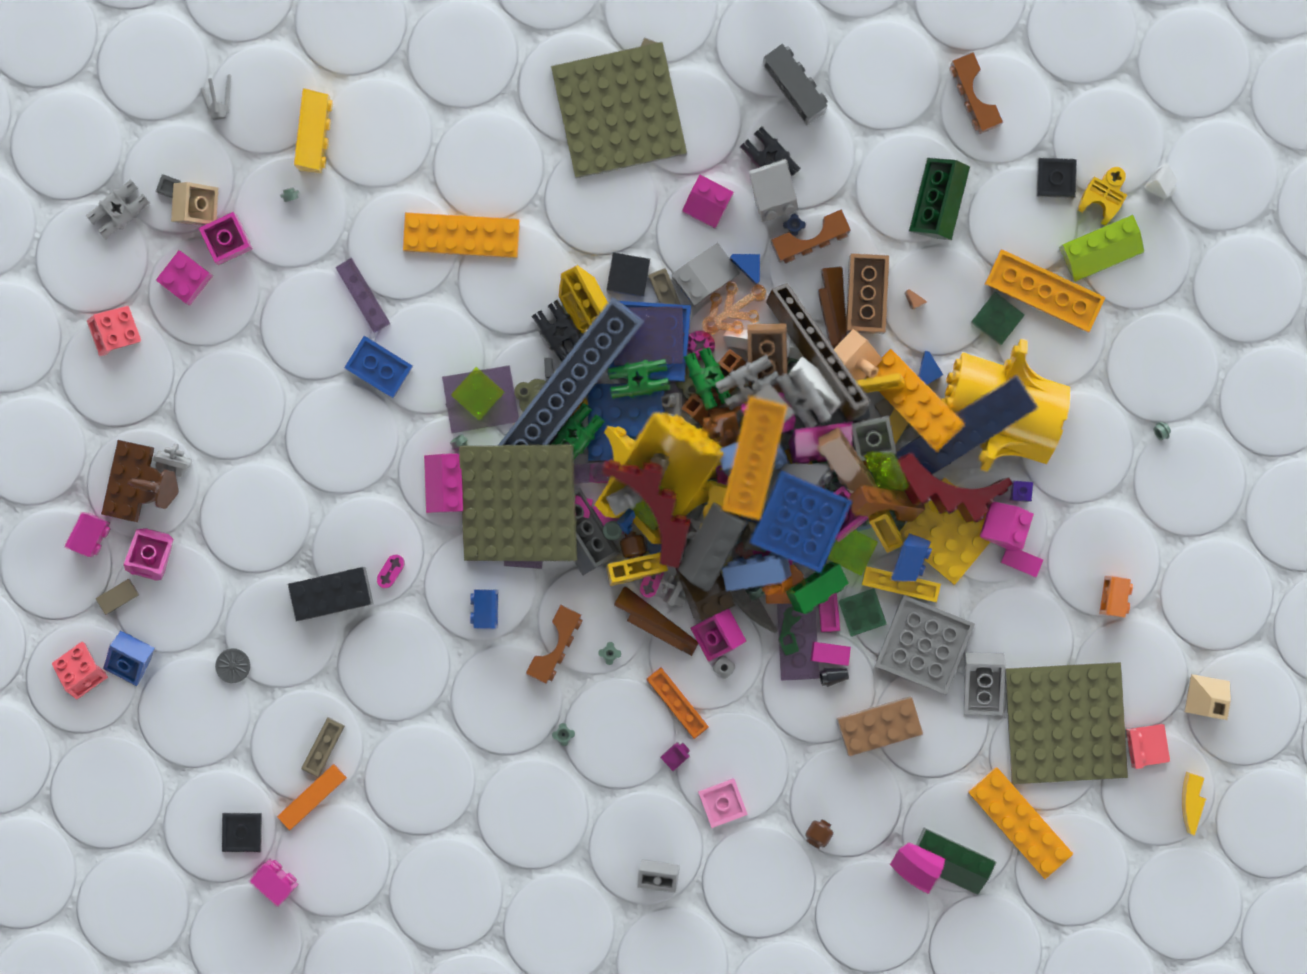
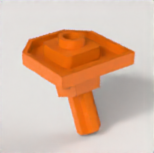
M789 565L791 576L782 583L769 584L762 587V591L766 595V604H791L786 591L804 579V574L795 565Z

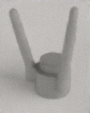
M230 74L227 75L224 105L222 102L216 101L211 78L208 79L213 102L211 105L204 88L200 89L211 119L226 118V113H229Z

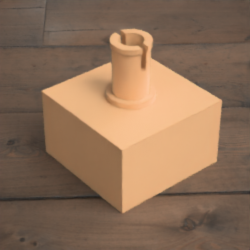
M852 329L834 350L855 380H862L867 375L870 378H874L879 371L876 366L882 358L866 338Z

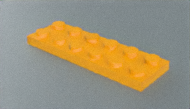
M405 212L403 251L518 258L520 219Z
M1002 249L984 284L1088 333L1106 298Z
M890 349L881 357L882 360L876 366L879 371L875 377L900 373L904 379L905 386L879 392L938 451L965 424Z
M749 396L722 510L761 519L788 405Z
M995 767L968 791L972 798L1044 879L1048 878L1073 855L1072 851L998 767Z

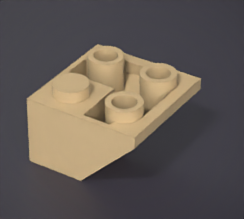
M1191 674L1184 712L1228 720L1231 702L1230 681Z

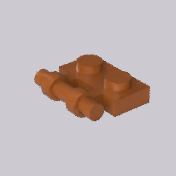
M735 412L716 416L717 423L715 424L711 423L709 417L703 419V430L720 447L725 448L738 442L740 432ZM719 432L720 438L715 439L714 433Z

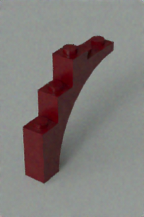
M912 453L903 455L889 465L913 505L918 503L923 505L932 500L940 514L945 512L950 514L958 509L966 523L981 521L984 518V514L989 511L986 506L994 502L993 498L995 496L1005 494L1008 491V487L1013 484L1011 479L1007 477L984 488L968 489L956 487L931 475L921 466Z
M615 460L605 461L602 474L630 486L650 507L658 523L661 535L662 550L660 564L679 568L690 526V519L679 514L676 516L672 515L677 493L666 488L659 489L664 467H660L657 463L649 462V464L645 463L643 470L635 465L625 466Z

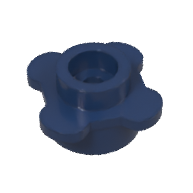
M793 213L788 221H784L783 227L788 229L793 236H797L798 232L806 227V223L801 221L797 214Z

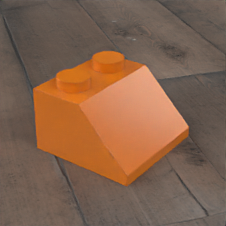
M1115 576L1104 577L1099 614L1126 618V614H1129L1130 611L1128 597L1133 591V584L1130 583L1131 579Z

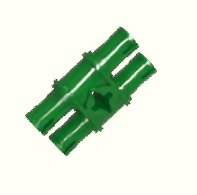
M710 347L699 351L705 365L704 369L700 367L695 353L683 357L690 371L689 378L692 379L697 390L696 394L700 395L706 410L718 406L712 395V388L716 390L721 405L726 404L725 399L731 397L728 390L721 394L715 384L725 378L719 367L720 364L715 361Z
M644 359L641 362H627L625 366L608 368V373H615L608 374L610 380L627 377L629 381L627 385L611 387V392H618L611 394L612 399L627 396L633 399L636 396H651L653 392L670 390V385H662L669 383L668 378L651 381L649 377L650 373L667 371L666 359L650 362ZM638 373L640 376L643 377V380L640 381V385L637 381H635V378L638 377Z
M582 403L574 415H571L558 431V435L550 445H565L566 442H569L570 445H573L574 461L579 454L585 452V448L595 439L596 432L605 421L595 414L590 423L584 427L582 422L592 409L587 404Z

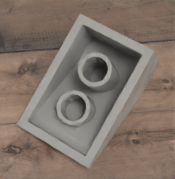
M786 159L749 171L755 204L762 222L799 210Z
M717 243L672 274V278L693 307H695L737 277L740 272L719 243Z
M965 652L964 714L1003 715L1006 666L1004 653Z

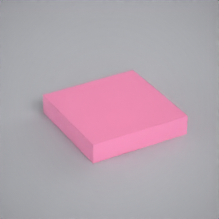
M734 778L698 791L711 828L748 815Z

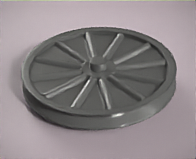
M227 649L217 657L215 669L223 681L237 683L245 679L249 674L250 660L239 649Z

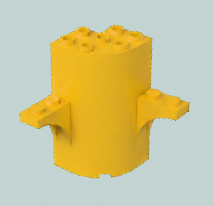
M1023 339L1019 340L1017 346H1013L1011 357L1006 359L1004 365L962 352L960 358L954 362L952 373L949 372L946 378L948 386L945 391V398H941V400L954 413L962 410L1015 375L1019 377L1038 405V409L980 444L979 448L982 451L979 461L981 462V470L986 472L989 471L995 459L1007 455L1021 456L1047 465L1063 433L1062 427L1068 417L1070 387L1045 379L1030 368L1025 358L1028 341Z
M653 413L636 441L629 438L626 434L627 432L619 426H608L604 433L611 443L613 458L615 461L620 462L621 465H635L643 470L644 464H649L651 457L655 453H662L669 457L668 461L670 463L661 480L659 489L666 488L677 493L672 515L686 516L697 506L709 501L708 491L717 482L707 480L725 453L720 449L718 443L708 437L709 434L705 430L697 429L685 422L679 415L670 416L666 413ZM610 477L607 486L594 505L605 517L620 518L626 510L615 515L606 498L624 488L626 484ZM642 500L632 508L635 513V519L633 518L632 522L652 544H661L658 523L650 507Z

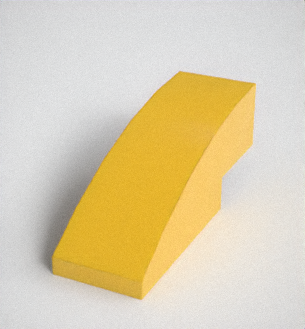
M889 510L878 511L868 516L869 523L887 553L903 546L904 542Z
M1186 772L1182 789V812L1187 833L1195 835L1206 798L1199 796L1205 778Z

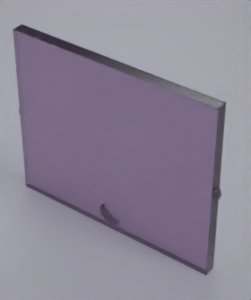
M683 306L628 308L640 317L644 323L615 358L614 365L620 366L625 365L627 362H641L644 359L648 360V362L666 359V364H683V337L685 335L683 333Z
M510 365L442 377L446 398L445 406L448 410L451 433L515 423L519 419Z

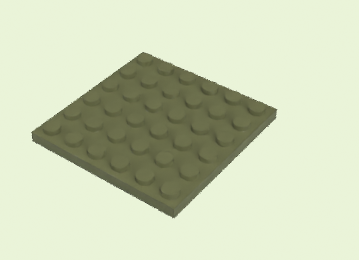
M663 42L551 66L575 178L687 154Z
M573 445L459 446L463 490L464 561L577 560Z
M1121 662L1005 668L1012 784L1128 778Z

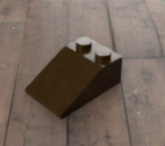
M675 568L693 618L703 621L735 606L731 592L726 591L721 572L717 576L712 588L706 591L691 583L677 570L678 568Z

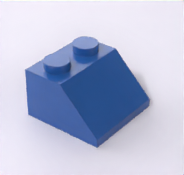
M909 533L902 546L891 580L916 581L918 576H923L926 568L923 562L925 559H929L932 551L929 548L931 541Z
M475 589L474 593H471L470 598L471 605H474V613H470V624H474V628L497 629L498 590Z
M120 631L109 646L103 669L137 686L152 659L155 648L134 638L130 634Z

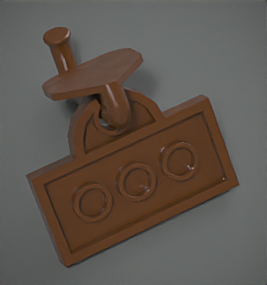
M117 440L101 515L138 523L142 504H150L155 501L156 507L167 509L179 492L175 472L164 470L160 474L157 469L151 467L154 447Z

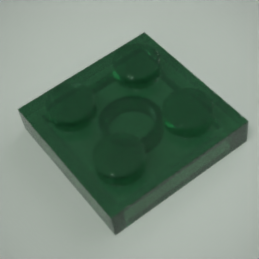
M994 292L971 323L999 345H1002L1025 314Z
M875 588L838 600L850 637L887 625Z

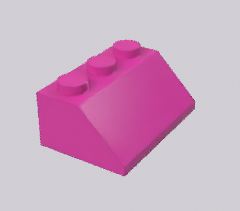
M852 423L794 430L788 441L792 464H808L810 461L816 460L819 463L828 461L818 451V438L837 427L840 428L852 446Z
M459 453L424 455L426 513L462 512V469L460 468Z

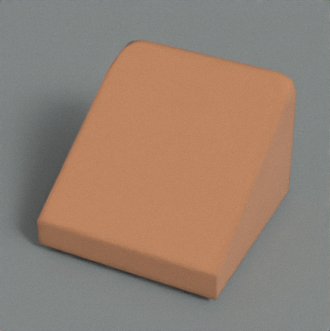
M910 289L904 293L911 309L927 303L925 299Z

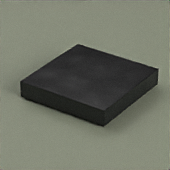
M1038 158L1036 197L1075 198L1077 159Z
M613 252L606 290L644 297L651 259Z
M222 813V852H261L262 813Z

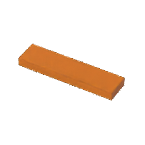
M662 667L646 678L694 739L709 728Z
M333 764L277 817L291 830L347 777Z

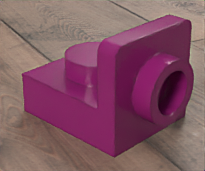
M676 742L660 758L674 771L690 757L688 754L690 750L683 742L681 744Z

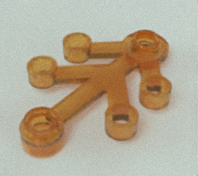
M735 282L727 283L724 311L717 315L718 307L722 303V297L717 292L711 294L710 314L702 321L703 330L708 334H715L719 330L733 331L736 334L742 333L744 326L741 321H734L733 323L723 321L732 318L756 323L760 318L758 311L742 312L739 310L754 300L758 302L763 301L767 296L765 287L763 285L753 286L751 293L733 304L738 287ZM734 286L735 289L729 290V287ZM758 289L762 290L759 294L755 293ZM719 297V300L713 301V298ZM752 314L757 315L754 319L750 318ZM714 322V325L708 326V323ZM740 325L741 328L735 329V326Z

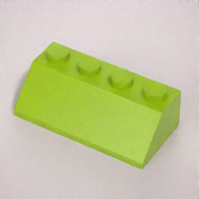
M1134 215L1111 223L1059 247L1074 282L1145 252L1141 231Z

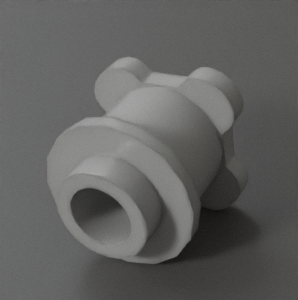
M721 656L712 668L719 676L726 679L734 671L735 664L727 659L726 656ZM722 664H726L728 666V669L726 671L721 670Z

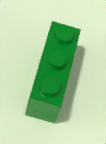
M830 561L823 566L821 572L815 571L788 589L786 594L795 611L807 614L813 611L816 605L826 602L834 593L841 592L849 582L841 565Z

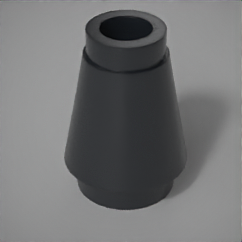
M824 668V670L819 672L821 685L829 687L848 680L849 673L847 668Z

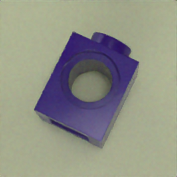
M1012 481L1009 500L1031 502L1033 482Z

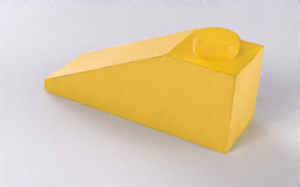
M661 552L607 564L606 572L609 585L614 586L668 571L666 565L660 564Z

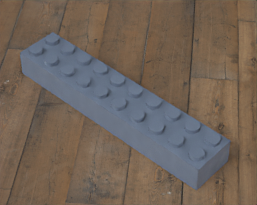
M612 298L498 445H548L644 321L616 298Z

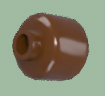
M630 532L628 535L624 534L625 538L620 540V547L624 558L642 557L647 552L644 537L636 535V532Z
M823 819L820 822L814 820L805 833L806 841L818 849L826 847L834 834L833 830L830 829L831 824Z

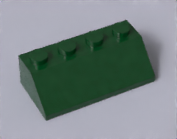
M927 158L909 232L936 239L952 240L970 166L958 160Z
M925 827L916 843V846L945 859L939 877L977 895L989 880L996 865L994 859Z

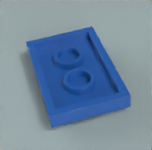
M363 336L344 368L394 398L412 370L413 365L368 337Z

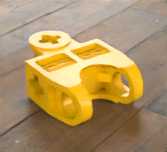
M1112 167L1105 173L1102 180L1095 176L1091 178L1082 194L1078 211L1083 213L1090 204H1099L1103 209L1101 224L1106 226L1119 211L1127 197V194L1120 191L1126 179L1125 171L1120 167ZM1117 174L1116 178L1118 180L1115 182L1112 180L1113 177L1111 175Z

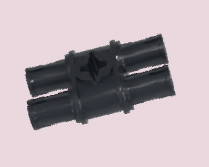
M763 126L753 134L765 146L763 151H758L749 139L740 146L751 159V164H754L757 168L786 159L792 177L801 169L790 157V152L783 148L778 139H773ZM767 154H768L769 156H771L772 154H773V155L775 154V156H774V158H773L774 161H772V160L766 161V159H767Z
M555 300L554 305L557 309H555L552 303L547 307L556 318V323L550 324L542 310L537 312L541 320L536 313L531 317L541 330L540 335L546 340L550 347L549 349L551 351L554 350L562 363L565 359L563 355L567 357L569 354L563 345L564 342L570 340L573 346H575L581 339V332L570 318L571 315L566 314L559 301ZM556 329H565V331L563 332L564 336H556Z

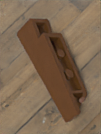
M841 266L823 268L821 270L824 288L817 291L828 341L833 349L847 336V332H845L846 312L843 268Z
M627 586L623 587L614 605L630 614L628 622L691 656L693 655L698 646L697 640Z

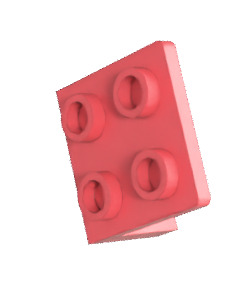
M129 306L94 314L87 320L99 356L107 355L114 349L141 341Z
M80 642L52 662V666L65 691L75 699H79L108 678L106 672L96 665L84 642Z
M1164 724L1126 729L1132 768L1140 769L1147 765L1170 762Z

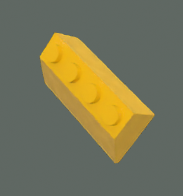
M305 88L302 89L294 165L299 171L322 173V168L326 167L324 150L328 149L329 144L326 133L327 130H330L331 119H328L329 111L332 112L333 100H330L328 94Z

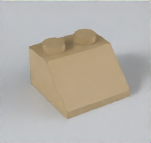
M190 182L174 183L171 222L206 225L217 220L218 187Z

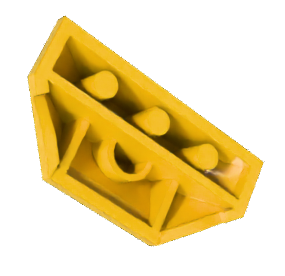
M576 265L561 273L558 297L566 312L571 315L570 318L576 327L584 334L608 302L595 277Z

